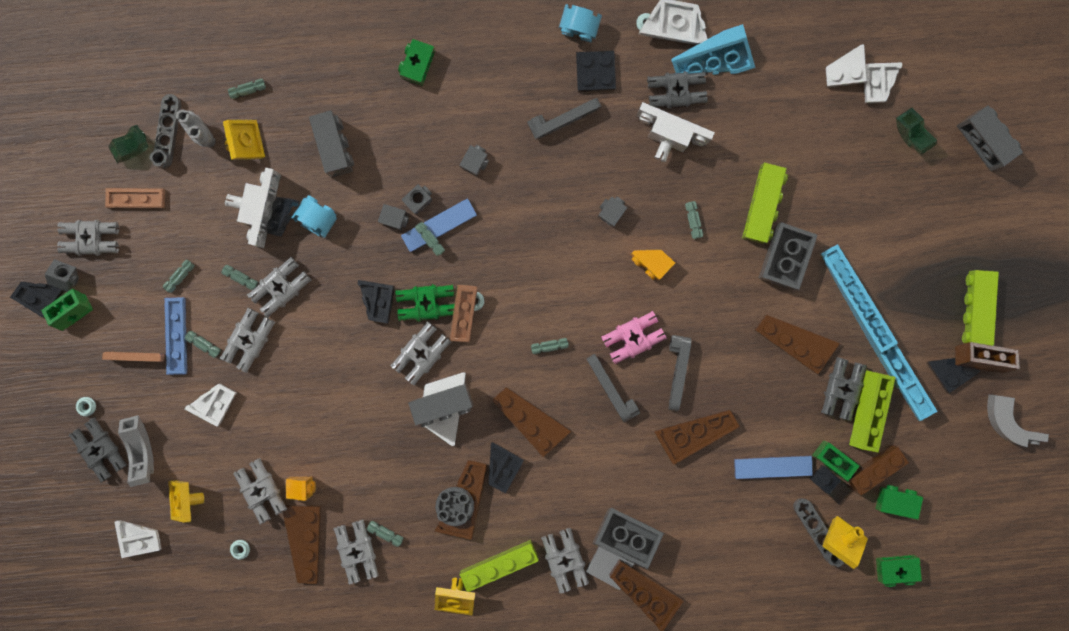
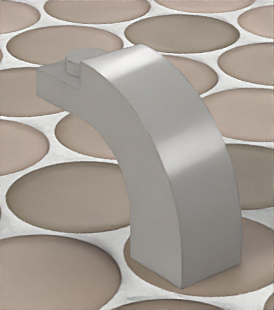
M997 395L988 396L987 411L990 423L1003 439L1028 447V443L1040 445V441L1048 442L1049 434L1026 431L1017 425L1013 416L1015 398Z
M139 415L122 419L119 422L118 434L126 447L129 459L127 482L130 487L149 483L150 474L154 473V461L147 431Z

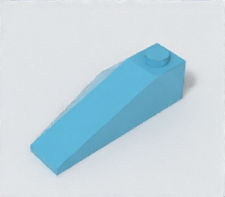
M743 24L724 30L671 59L676 73L686 71L688 74L712 72L713 75L719 74V72L735 74L755 68Z

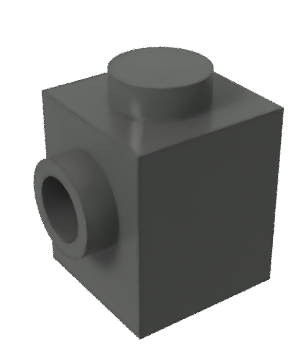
M470 145L459 165L460 168L477 177L481 170L484 171L489 163V160H487L488 155L485 153L486 150L478 145L475 147Z
M617 196L616 198L611 197L609 200L605 199L599 207L602 211L598 218L613 228L627 209L625 202Z

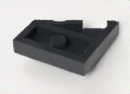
M276 197L272 205V216L267 223L268 234L282 237L287 224L292 218L289 212L293 206L297 207L299 205L298 200Z
M358 280V286H360L363 295L362 300L367 308L368 320L389 323L395 286Z
M20 282L10 298L45 319L41 310L57 300L64 290L43 283Z
M955 358L926 362L946 393L952 392L981 372L979 369L956 366Z
M492 441L490 447L489 485L506 494L524 459Z

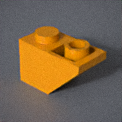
M634 250L630 254L633 257L631 260L638 267L642 265L647 270L645 274L652 280H660L675 264L662 250Z
M313 476L288 477L286 479V498L306 501L316 491V483L313 481Z

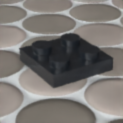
M614 51L576 52L578 92L616 90Z

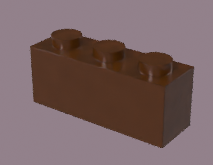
M968 342L955 347L956 366L1007 373L1019 369V350Z
M891 445L861 465L847 482L855 493L863 495L909 462L899 447Z

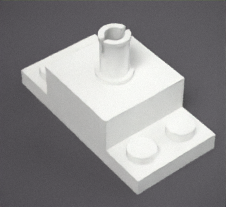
M643 102L637 113V117L640 118L641 122L646 124L653 123L648 138L661 143L654 158L659 160L663 153L662 162L667 161L666 159L671 147L684 152L691 139L693 140L692 143L698 146L707 145L715 133Z
M265 168V172L261 173V186L246 183L243 197L227 194L226 199L234 202L225 200V206L240 209L238 222L252 226L247 232L248 244L260 248L265 246L268 230L267 223L272 215V205L276 198L281 174L274 169Z

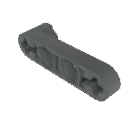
M167 94L162 98L154 152L150 154V160L153 162V165L162 169H166L172 164L179 122L176 114L181 109L180 99L173 94ZM171 99L176 102L175 105L171 106V111L174 115L165 113V111L170 112V106L167 105V102H171ZM167 117L173 119V124L170 127L164 126V119ZM163 136H169L170 143L167 146L161 144ZM164 156V160L159 162L158 159Z
M595 98L546 122L543 115H539L529 120L527 124L535 140L599 110L602 106L598 98Z
M672 335L669 345V352L678 353L668 409L672 411H679L691 348V338Z
M593 354L586 358L622 421L625 423L639 415L640 411L633 399L623 403L596 355Z
M805 498L797 499L793 504L794 511L825 561L831 566H842L844 564L842 560L836 557V560H832L831 556L833 554L828 550L823 551L825 548L818 543L819 536L827 535L828 530L811 502ZM800 503L807 504L805 509L810 515L806 516L804 511L798 510ZM812 518L818 521V525L814 529L808 526V521Z

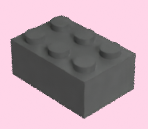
M988 105L974 112L956 126L987 168L993 171L1004 167L1022 154L1023 151L1021 150L1020 143L1009 134L1008 127L997 118V112Z
M331 110L310 116L309 120L325 173L333 178L353 172L352 166L355 165L352 155L346 149L349 148L347 137H344V134L341 132L344 129L341 118Z
M782 222L776 224L759 279L794 291L799 290L818 235Z
M467 383L412 400L408 403L415 425L420 424L421 427L434 423L433 420L437 418L440 421L449 419L456 412H458V415L471 411L470 408L473 407Z
M608 508L592 544L643 569H648L664 533L613 508Z

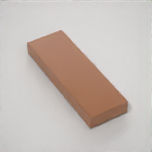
M106 188L105 207L165 208V189Z
M457 285L450 341L470 342L477 294L476 286Z
M104 352L102 360L162 362L166 361V355L162 353Z

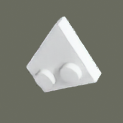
M864 45L858 46L826 67L827 87L867 83Z
M902 63L866 64L867 83H864L865 103L886 102L890 89L895 83V78L902 67Z
M217 384L196 401L186 406L185 410L218 427L237 392L222 384Z
M122 520L115 521L121 558L162 549L158 530Z

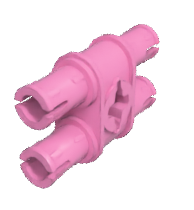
M653 311L638 319L634 317L633 320L621 326L618 325L616 330L601 336L603 341L611 338V340L604 343L606 347L620 340L625 342V347L610 353L611 358L619 355L618 358L613 360L615 365L629 357L635 358L636 355L646 350H651V346L667 339L665 334L657 338L658 335L664 333L662 328L647 336L643 334L644 328L658 322L656 317L648 320L655 316ZM631 332L634 335L638 334L637 344L634 341L630 342Z

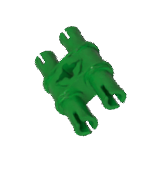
M432 284L431 286H415L413 289L396 290V295H404L396 297L397 302L411 300L416 302L415 308L398 309V314H406L405 316H398V320L416 319V321L420 322L421 320H438L439 317L453 316L454 311H448V309H454L455 303L449 305L436 304L438 298L454 297V291L446 292V290H454L453 284L446 286ZM425 295L427 297V300L431 301V304L428 305L427 309L425 308V305H421V301H424Z

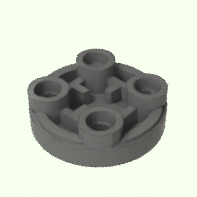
M450 487L442 491L435 505L437 517L440 521L450 526H459L466 523L474 512V500L471 494L461 487Z

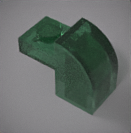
M912 107L896 118L897 129L904 142L909 147L913 146L921 155L937 145V140L925 129L924 119Z
M134 125L129 128L126 135L112 139L108 148L118 164L143 153L149 148V145L147 144L145 133L140 130L138 125Z

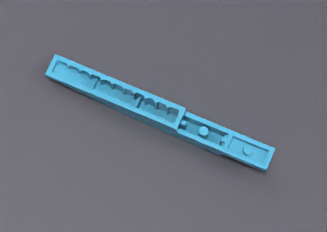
M838 244L821 253L826 266L888 375L896 377L894 385L896 388H899L918 421L936 413V408L898 348V342Z

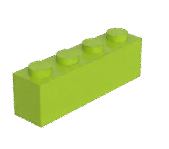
M765 162L761 164L742 239L761 244L768 243V240L771 241L774 232L771 229L772 223L776 222L778 217V211H776L777 204L781 203L783 197L781 188L782 185L786 184L788 174H785L787 168Z
M974 270L969 271V274L966 276L968 292L964 299L965 305H967L963 316L965 332L962 334V342L964 344L974 342L994 346L999 272Z
M866 370L863 381L864 387L862 386L860 402L858 403L849 443L850 446L879 453L896 377Z
M529 540L462 569L459 575L466 591L469 592L538 562V555L532 541Z

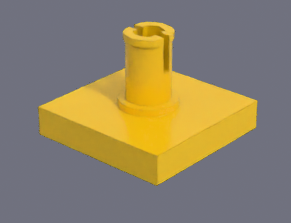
M257 120L223 121L227 139L224 144L228 145L225 148L230 152L231 160L262 159L265 157Z
M168 481L171 520L183 523L191 522L190 506L204 504V494L202 492L189 494V482Z
M836 516L831 522L822 546L855 569L860 563L868 538L860 527L854 528Z
M452 578L451 589L436 587L434 610L473 615L475 593L462 591L463 582L461 578H459L458 587L456 586L457 578Z

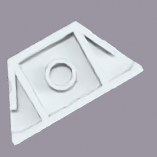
M659 0L639 31V35L698 45L708 39L699 6L675 0Z
M463 372L426 384L423 397L464 384L466 373ZM458 412L453 413L449 419L440 421L437 418L433 420L434 423L425 426L448 444L455 446L459 421Z

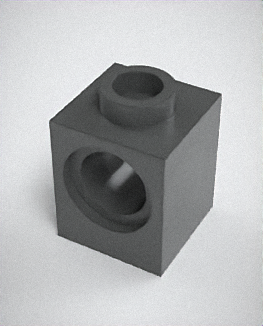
M418 184L401 200L417 215L432 201L430 197L432 193L425 185L421 187ZM416 194L423 195L424 199L421 203L414 202Z
M383 204L378 223L402 231V228L407 226L409 216H407L405 210Z
M55 259L45 273L48 285L67 292L71 290L72 286H76L79 280L76 267Z

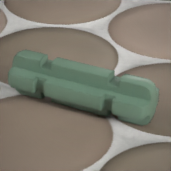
M258 79L254 83L251 81L238 85V88H229L228 94L231 99H235L239 95L245 96L256 92V90L266 89V84L263 79Z
M695 201L685 204L686 211L689 212L687 216L690 229L693 230L691 231L692 238H702L703 231L700 229V217L698 211L696 212V209H698L697 203Z
M423 222L415 227L428 246L433 248L432 251L436 256H440L445 251L442 245L438 244V240L430 230H427Z
M185 260L181 264L182 267H179L169 278L170 280L165 282L163 288L167 292H173L176 285H179L188 275L187 272L194 268V264L191 261Z
M225 265L221 273L223 275L230 276V279L243 286L246 285L250 290L255 289L258 285V281L252 278L249 279V276L234 270L229 265Z
M193 331L187 333L185 336L186 341L193 343L194 346L205 353H209L208 355L213 358L219 356L220 348L212 346V343L201 336H197L198 334Z
M562 338L559 341L551 340L541 342V344H532L531 350L533 354H538L541 351L549 352L558 350V348L565 349L569 345L567 338Z
M371 521L367 527V531L376 533V536L387 542L391 541L396 547H399L403 541L402 536L395 535L394 532L382 525L378 526V523Z

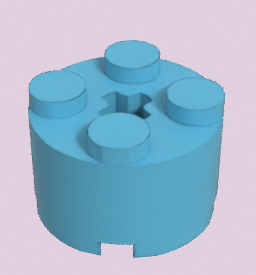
M565 5L559 29H561L563 35L573 37L576 34L579 35L581 40L591 42L592 39L596 38L602 15L598 13L596 17L593 15V11L574 5L569 9V5Z
M308 195L307 198H303L292 219L295 222L297 220L302 222L301 226L318 236L321 234L322 238H325L337 220L335 211L326 205L321 207L316 199Z

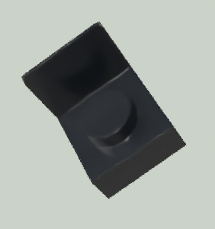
M821 465L809 478L838 505L851 491L841 479L837 478L824 465Z

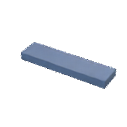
M467 198L424 222L427 230H430L434 237L438 238L476 217L477 214ZM415 228L401 235L410 252L427 244Z
M184 297L164 298L166 375L187 374V341L185 340L186 301Z
M812 456L734 459L736 479L813 475Z

